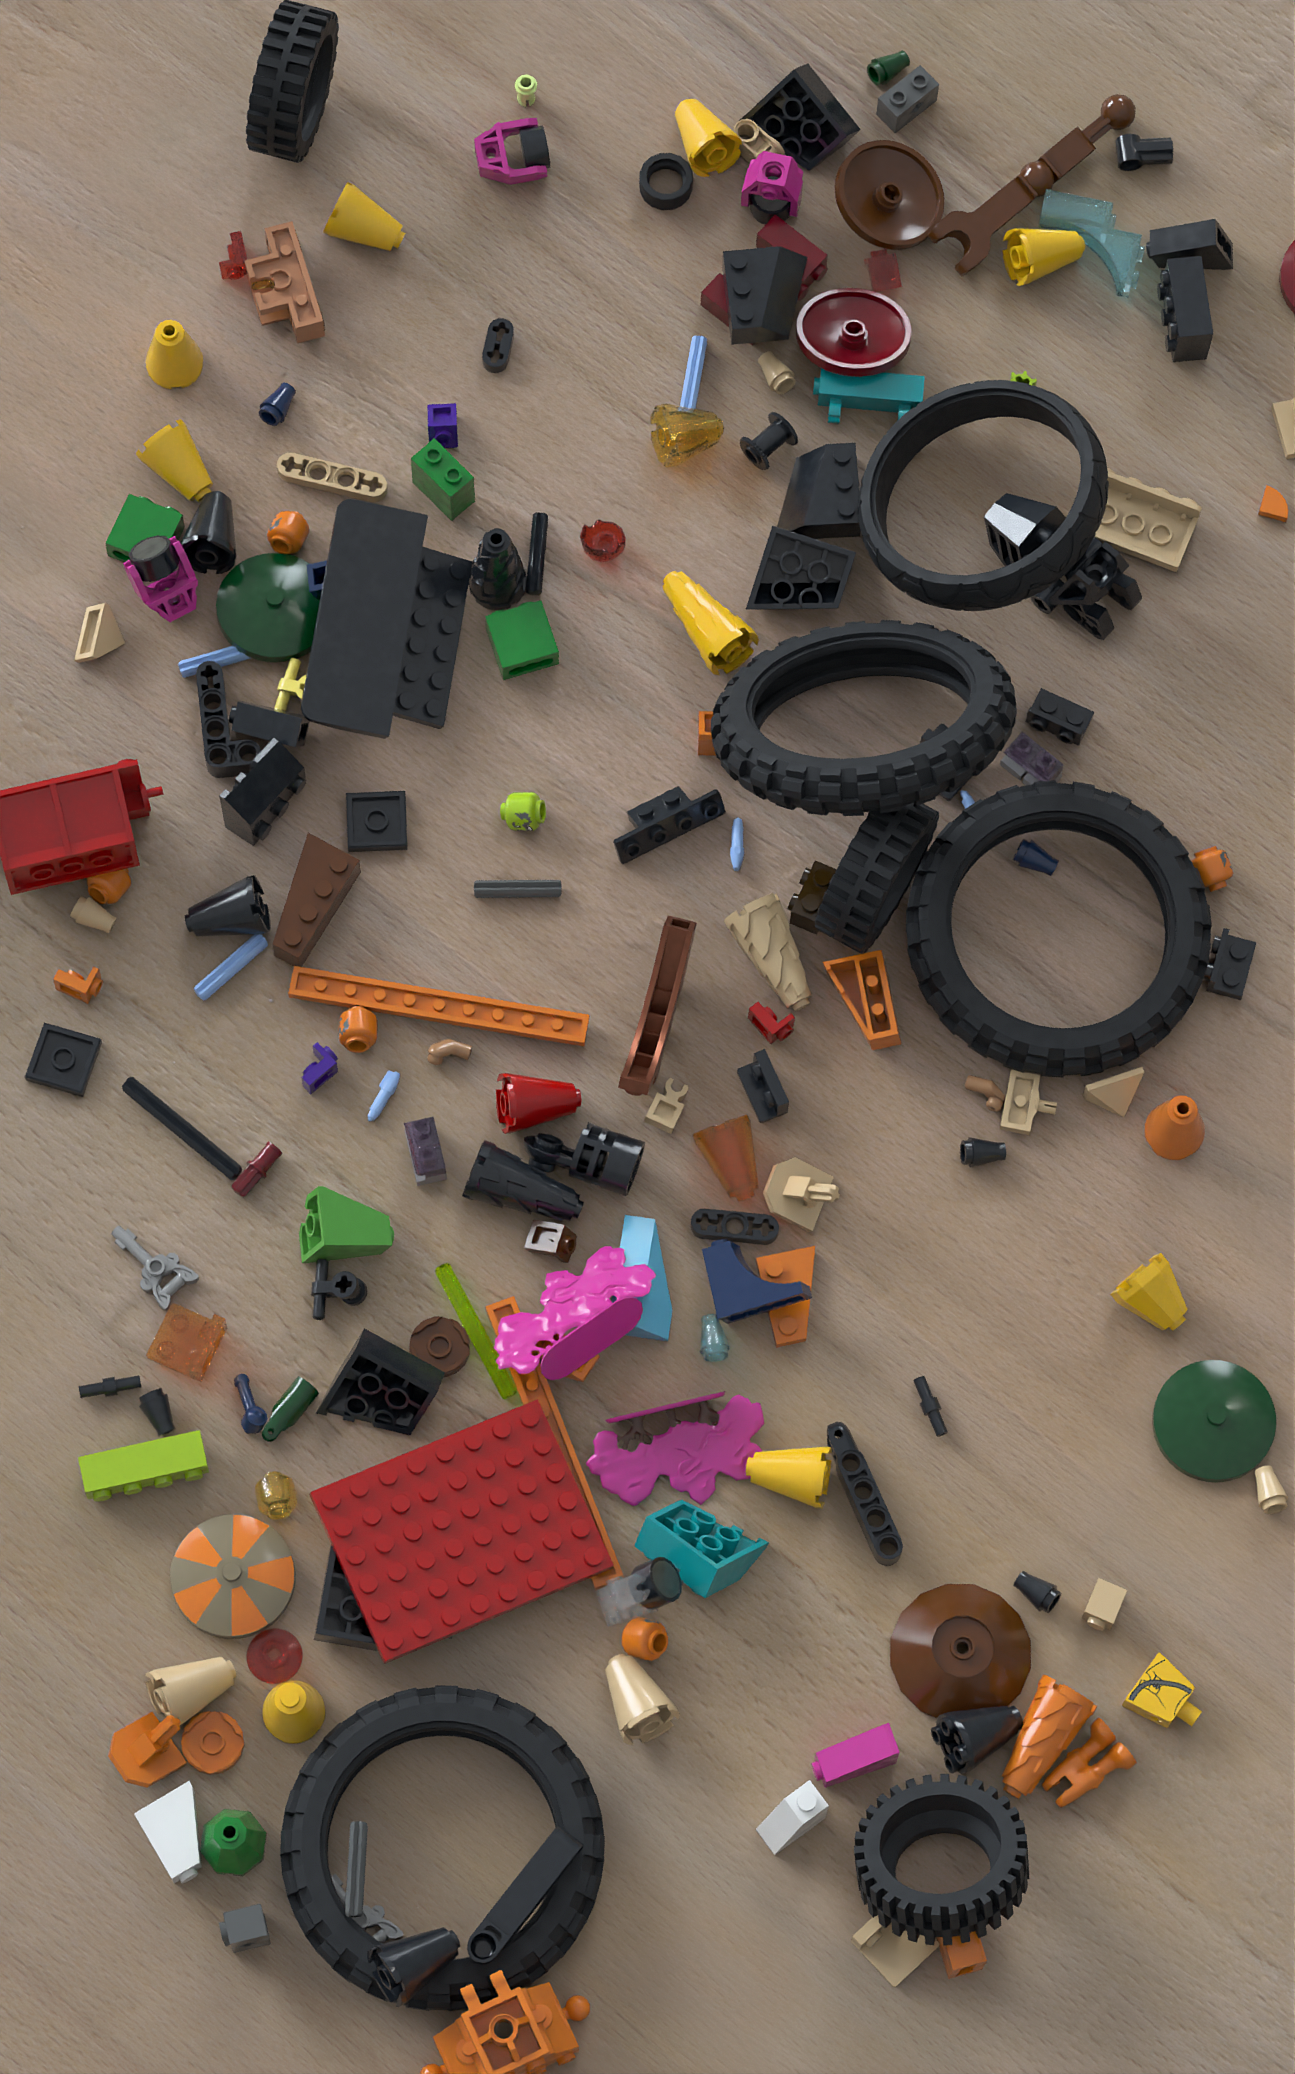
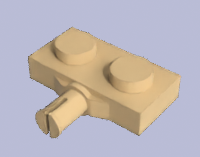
M1016 1070L1010 1071L1000 1130L1030 1135L1032 1120L1037 1111L1055 1115L1057 1102L1039 1100L1038 1087L1041 1075L1023 1073Z

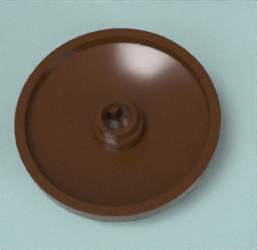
M890 140L867 142L854 149L839 167L835 179V198L839 211L848 226L859 237L870 244L890 250L912 248L928 238L927 234L941 221L944 212V192L941 181L931 164L920 153L909 146Z

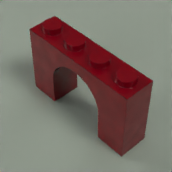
M774 215L757 233L756 247L781 246L808 257L798 296V301H801L808 293L809 286L815 280L817 282L820 281L828 270V255L777 215ZM719 273L701 292L700 305L729 327L723 275Z

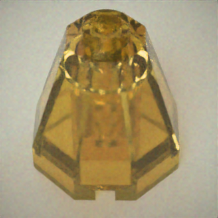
M661 404L655 406L650 416L651 424L656 423V431H651L654 450L658 461L661 463L665 462L664 466L667 468L678 466L717 444L724 432L722 420L710 411Z

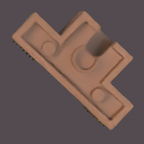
M293 222L264 228L269 254L245 260L246 276L261 325L264 326L290 319L297 344L324 337L325 322L314 293Z

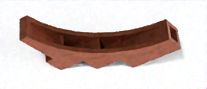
M668 915L664 923L643 1009L618 1088L624 1089L628 1094L635 1096L648 1095L652 1084H655L658 1077L666 1040L671 1031L677 1000L683 987L697 922Z

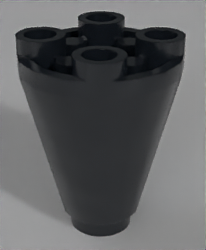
M997 1706L947 1712L938 1716L936 1726L931 1728V1736L933 1741L941 1746L945 1755L944 1762L947 1770L952 1774L956 1772L962 1774L974 1769L1016 1736L1018 1731L1022 1729L1023 1719L1015 1706Z

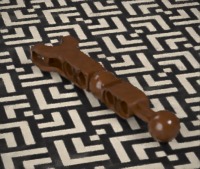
M1120 94L1106 98L1102 103L1101 116L1084 130L1076 127L1037 161L1026 164L1016 178L975 211L969 213L964 211L950 212L929 231L927 236L933 243H938L947 237L956 238L960 241L964 248V256L955 265V270L960 276L966 275L988 256L991 246L990 237L1026 208L1036 197L1048 194L1053 184L1096 149L1093 143L1110 129L1122 130L1133 123L1136 114V107L1133 101L1126 95Z

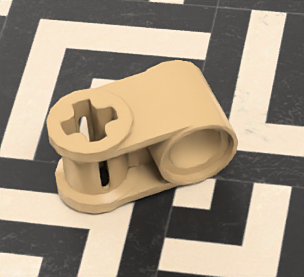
M743 119L734 126V132L739 138L743 134L751 137L747 140L740 138L742 145L740 144L739 147L740 155L749 163L751 160L757 159V156L763 151L785 155L781 144L773 137H770L754 121Z

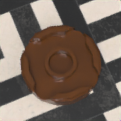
M434 1316L423 1320L414 1329L409 1343V1353L445 1372L443 1377L445 1378L456 1374L465 1366L470 1355V1340L466 1330L458 1321L451 1318Z

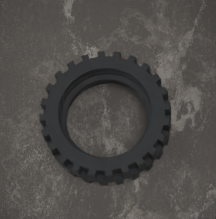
M291 0L281 2L279 8L275 11L273 21H270L267 35L262 43L261 54L257 60L256 73L253 76L252 91L249 96L250 104L246 118L248 120L246 143L249 150L296 163L303 161L304 157L307 156L309 147L314 142L315 133L319 129L320 119L325 110L324 106L329 95L330 82L334 73L333 67L336 61V47L339 38L337 36L339 31L338 17L335 12Z
M914 803L902 806L901 810L881 814L880 811L869 812L865 821L860 825L854 839L850 842L844 857H842L838 864L839 866L835 874L832 876L830 885L823 896L822 904L817 912L815 929L861 954L867 952L881 935L884 927L889 923L891 916L898 908L901 899L916 875V871L933 839V833L938 825L939 812L925 804L917 806Z

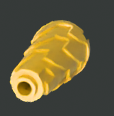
M672 571L665 576L663 591L673 605L674 612L684 624L689 637L700 651L706 667L714 675H720L719 669H723L727 674L741 666L754 652L750 647L752 641L758 646L759 638L755 631L738 615L735 616L727 608L723 607L699 583L696 584L684 572L677 573V571Z

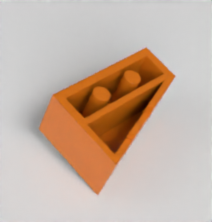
M882 950L823 962L829 978L871 1049L877 1050L901 1045L891 987Z

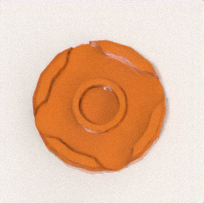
M216 1711L202 1712L189 1721L182 1734L181 1745L183 1755L189 1765L198 1772L209 1775L224 1773L234 1767L241 1758L244 1748L243 1732L237 1721L227 1713Z

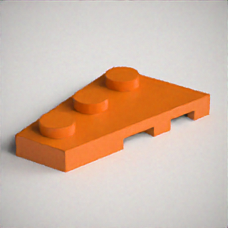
M815 1246L756 1258L759 1278L768 1282L782 1284L801 1281L810 1286L811 1290ZM810 1299L768 1312L776 1348L806 1341Z

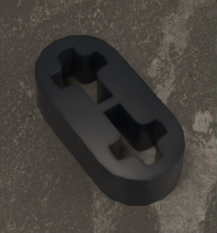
M504 318L493 320L488 327L482 362L484 368L491 373H499L505 370L511 353L514 327L509 320ZM500 328L505 329V334H503L500 342L497 341V332L500 331ZM495 350H499V359L496 363H492L491 358H493Z

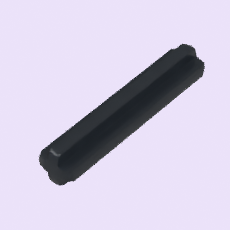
M536 512L532 518L526 593L529 595H540L542 593L548 514Z

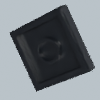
M405 791L346 793L348 852L408 850Z
M44 1022L25 1075L26 1081L83 1097L102 1044V1039Z

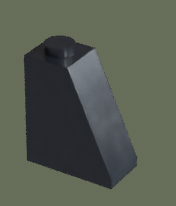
M1216 219L1150 230V241L1146 243L1147 255L1150 259H1153L1158 268H1165L1167 259L1201 256L1203 269H1233V243Z
M238 701L237 707L232 706L229 715V723L233 724L231 731L269 741L275 738L281 744L292 747L305 745L310 721L302 714Z

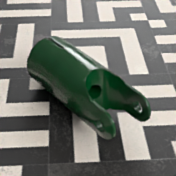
M298 1376L273 1406L269 1422L262 1431L263 1439L267 1442H272L282 1431L295 1425L318 1396V1390L305 1379Z

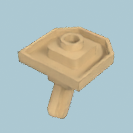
M796 1157L773 1165L763 1191L770 1213L807 1232L813 1231L823 1203H832L840 1197L838 1193L839 1188L831 1184L833 1176Z

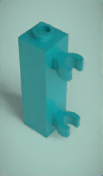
M821 368L820 378L814 377L813 395H819L818 406L829 407L828 423L839 424L841 408L898 413V421L905 413L923 401L925 376L879 373L871 376L852 377L835 374Z

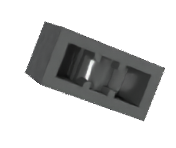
M921 65L878 98L876 115L894 133H897L937 101L939 83Z
M261 1904L223 1913L225 1921L219 1923L221 1936L225 1946L230 1945L233 1953L271 1944Z

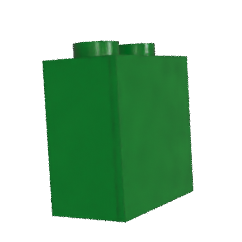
M435 438L411 457L412 483L451 521L475 502L474 477Z
M129 494L105 543L108 556L126 562L130 560V550L140 541L152 536H166L168 539L175 536L178 541L185 528L183 514L172 507H163L155 504L146 497H137Z
M541 600L525 602L518 607L508 610H497L485 616L486 631L503 680L559 664V651Z

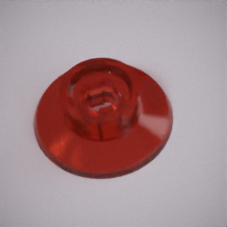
M279 1628L267 1629L257 1634L250 1642L246 1655L247 1664L252 1674L259 1680L270 1684L282 1683L292 1678L298 1672L303 1658L302 1648L297 1638L290 1632ZM276 1648L281 1656L272 1661L267 1653Z

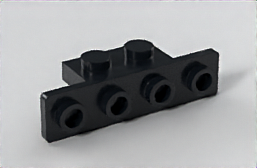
M677 786L627 811L629 821L636 829L613 841L619 861L625 864L725 814L726 811L720 792L715 789L690 801L683 790Z

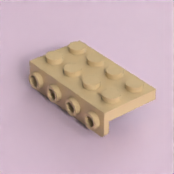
M1107 468V480L1109 481L1108 500L1102 522L1094 537L1102 542V544L1106 541L1118 551L1177 572L1202 510L1201 506L1197 505L1192 499H1181L1171 495L1163 488L1149 487L1136 478H1125Z

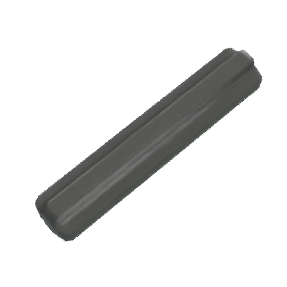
M476 880L474 882V896L476 898L560 897L562 894L561 880Z
M354 1821L350 1824L345 1914L348 1917H361L363 1915L368 1826L366 1822Z

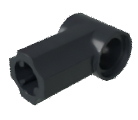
M1124 134L1115 140L1117 162L1120 170L1134 171L1143 165L1172 164L1173 141L1171 137L1140 139V136L1136 134Z

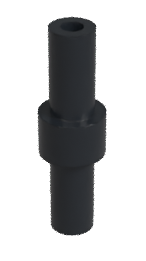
M139 1375L116 1380L115 1377L102 1379L103 1382L78 1386L80 1398L105 1394V1397L118 1395L117 1392L141 1388V1381Z
M925 1376L914 1379V1384L922 1400L920 1406L924 1416L929 1417L937 1437L947 1434V1428L939 1412L942 1408L937 1397H933Z

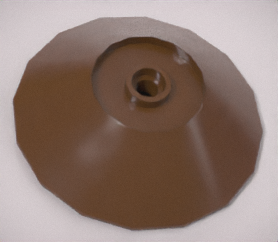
M944 1584L921 1593L901 1612L890 1638V1666L901 1692L921 1712L938 1718L941 1714L953 1711L1008 1706L1021 1694L1030 1672L1031 1640L1021 1616L999 1594L975 1584ZM957 1645H966L968 1651L964 1654L959 1653Z

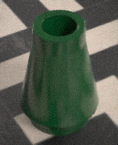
M903 50L872 59L871 64L867 66L868 76L875 85H886L899 72L910 65V59Z

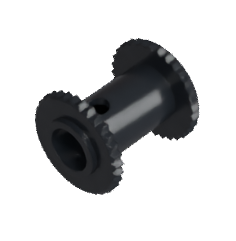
M771 412L768 415L770 425L753 440L748 437L740 439V447L745 456L761 470H767L770 467L767 458L785 442L793 446L798 443V436L794 428L783 416L776 412Z

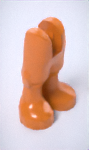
M1099 1717L1090 1725L1091 1736L1081 1748L1068 1752L1065 1759L1042 1783L1043 1789L1048 1792L1065 1777L1071 1782L1073 1786L1068 1790L1066 1789L1055 1801L1060 1808L1077 1800L1091 1789L1098 1788L1105 1775L1118 1768L1128 1770L1137 1764L1130 1751L1121 1742H1118L1096 1764L1088 1765L1094 1756L1116 1741L1114 1733Z

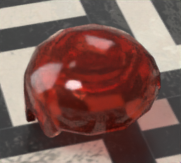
M598 519L592 526L588 527L585 524L582 527L580 533L581 544L585 554L592 560L608 562L618 557L624 551L626 536L623 529L616 523Z

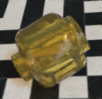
M278 1471L266 1473L256 1483L255 1495L257 1507L261 1514L270 1519L279 1520L288 1517L296 1508L298 1500L295 1484L291 1477Z

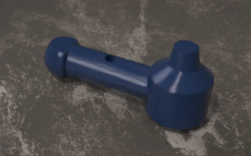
M239 1374L234 1378V1385L238 1389L245 1410V1414L241 1419V1425L247 1434H256L263 1429L267 1422V1414L262 1408L256 1406L249 1386L250 1380L248 1376Z

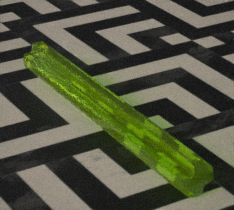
M449 1263L440 1265L435 1269V1274L499 1394L504 1400L513 1397L517 1393V1389L506 1368H498L496 1359L499 1355L493 1348L494 1346L451 1265Z

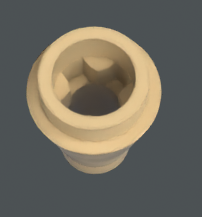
M771 351L765 352L759 357L758 363L763 370L770 390L775 391L777 394H784L793 388L796 380L791 369L776 358Z
M80 896L70 914V917L76 920L75 923L102 930L108 934L117 919L91 897L85 898L83 896Z
M1263 1466L1256 1469L1255 1476L1259 1507L1263 1508L1265 1514H1274L1286 1509L1288 1506V1495L1276 1477L1272 1466Z

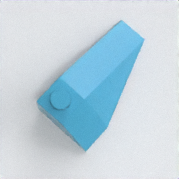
M625 1215L620 1248L625 1250L626 1260L623 1266L630 1267L646 1264L656 1274V1278L651 1280L652 1286L649 1294L642 1297H634L642 1303L643 1312L637 1325L626 1335L668 1341L672 1305L656 1221L651 1218ZM612 1296V1303L617 1301L615 1296Z

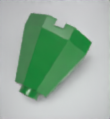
M223 1809L203 1825L200 1853L217 1874H233L234 1876L243 1877L264 1860L267 1833L251 1812ZM229 1835H233V1836H234L233 1838H230V1839L227 1838Z

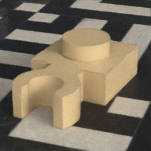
M669 1078L665 1084L664 1095L657 1092L644 1120L645 1123L672 1134L685 1106L680 1101L685 1098L688 1091V1085L685 1084L681 1091H673L671 1086L674 1079Z

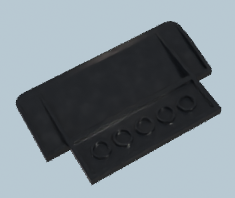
M347 499L338 505L301 702L302 714L308 721L339 730L383 739L390 735L393 716L437 729L444 727L472 561L423 547L428 515L356 499Z

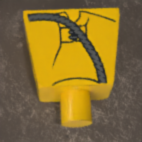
M1160 1652L1155 1656L1122 1704L1126 1709L1166 1728L1170 1726L1176 1716L1192 1727L1202 1713L1201 1710L1187 1701L1195 1690L1194 1685Z

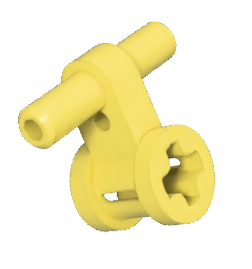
M290 658L285 676L280 679L277 688L279 694L275 709L286 711L290 696H296L302 700L306 675L296 681L301 664L299 659Z

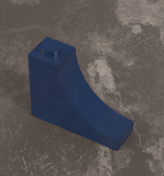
M728 1239L716 1240L711 1243V1247L702 1249L717 1318L727 1324L812 1298L810 1286L801 1281L782 1284L768 1282L759 1278L746 1263L740 1246Z

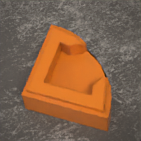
M1266 485L1258 515L1286 522L1288 506L1285 498L1276 489Z

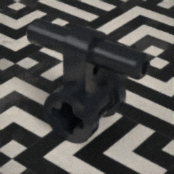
M318 1259L316 1261L315 1282H312L311 1296L314 1297L313 1319L323 1320L325 1318L326 1298L338 1297L350 1306L361 1304L367 1296L366 1284L348 1271L339 1272L333 1277L332 1281H327L329 1262L326 1259Z

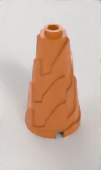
M1043 1675L1038 1682L1036 1694L1024 1717L1022 1729L1001 1776L1003 1777L1002 1783L1005 1784L1003 1791L1017 1799L1021 1795L1026 1796L1028 1793L1031 1794L1043 1775L1056 1762L1062 1751L1067 1749L1086 1720L1094 1714L1097 1705H1094L1092 1701L1064 1684H1059L1058 1686L1055 1684L1056 1680L1047 1675Z

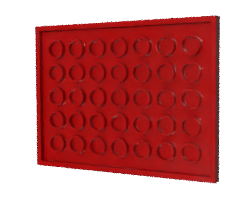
M538 1399L310 1492L311 1500L384 1664L613 1569L614 1566Z

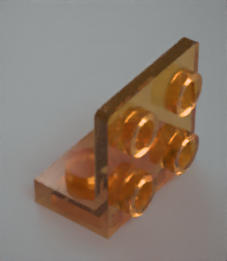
M172 1303L146 1356L149 1360L202 1382L228 1329L226 1319L216 1314L213 1315L212 1319H209Z

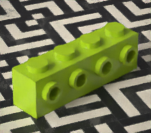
M200 1430L78 1457L87 1499H93L96 1502L108 1500L115 1493L124 1492L125 1495L136 1494L143 1490L142 1487L154 1485L155 1488L167 1487L172 1485L174 1480L185 1478V1481L198 1480L203 1478V1474L209 1473Z

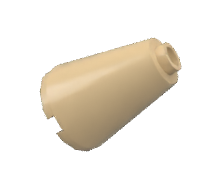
M619 1654L611 1658L605 1672L623 1742L628 1745H634L632 1740L640 1738L642 1743L668 1731L673 1726L671 1720L674 1716L677 1719L680 1717L677 1707L633 1656Z
M223 1657L154 1669L145 1674L146 1677L151 1678V1680L146 1681V1687L156 1713L160 1714L163 1712L166 1717L172 1715L181 1721L180 1726L234 1685L233 1678L237 1676L230 1660L225 1661Z

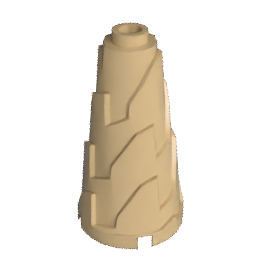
M772 893L744 905V909L740 912L741 916H739L737 910L724 919L726 927L744 953L749 956L760 975L766 979L770 987L781 998L786 1008H793L796 1012L807 1007L810 1004L809 998L812 997L806 981L804 968L799 959V951L790 932L788 919L777 893L775 895Z

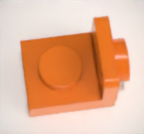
M96 967L92 968L86 981L77 972L71 970L64 972L58 969L53 979L56 990L87 1004L92 995L95 997L98 995L103 984L100 970Z

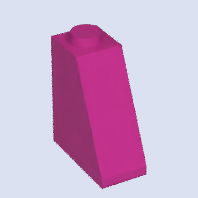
M886 1723L816 1752V1762L811 1763L816 1780H822L826 1788L894 1765L900 1752L890 1724Z

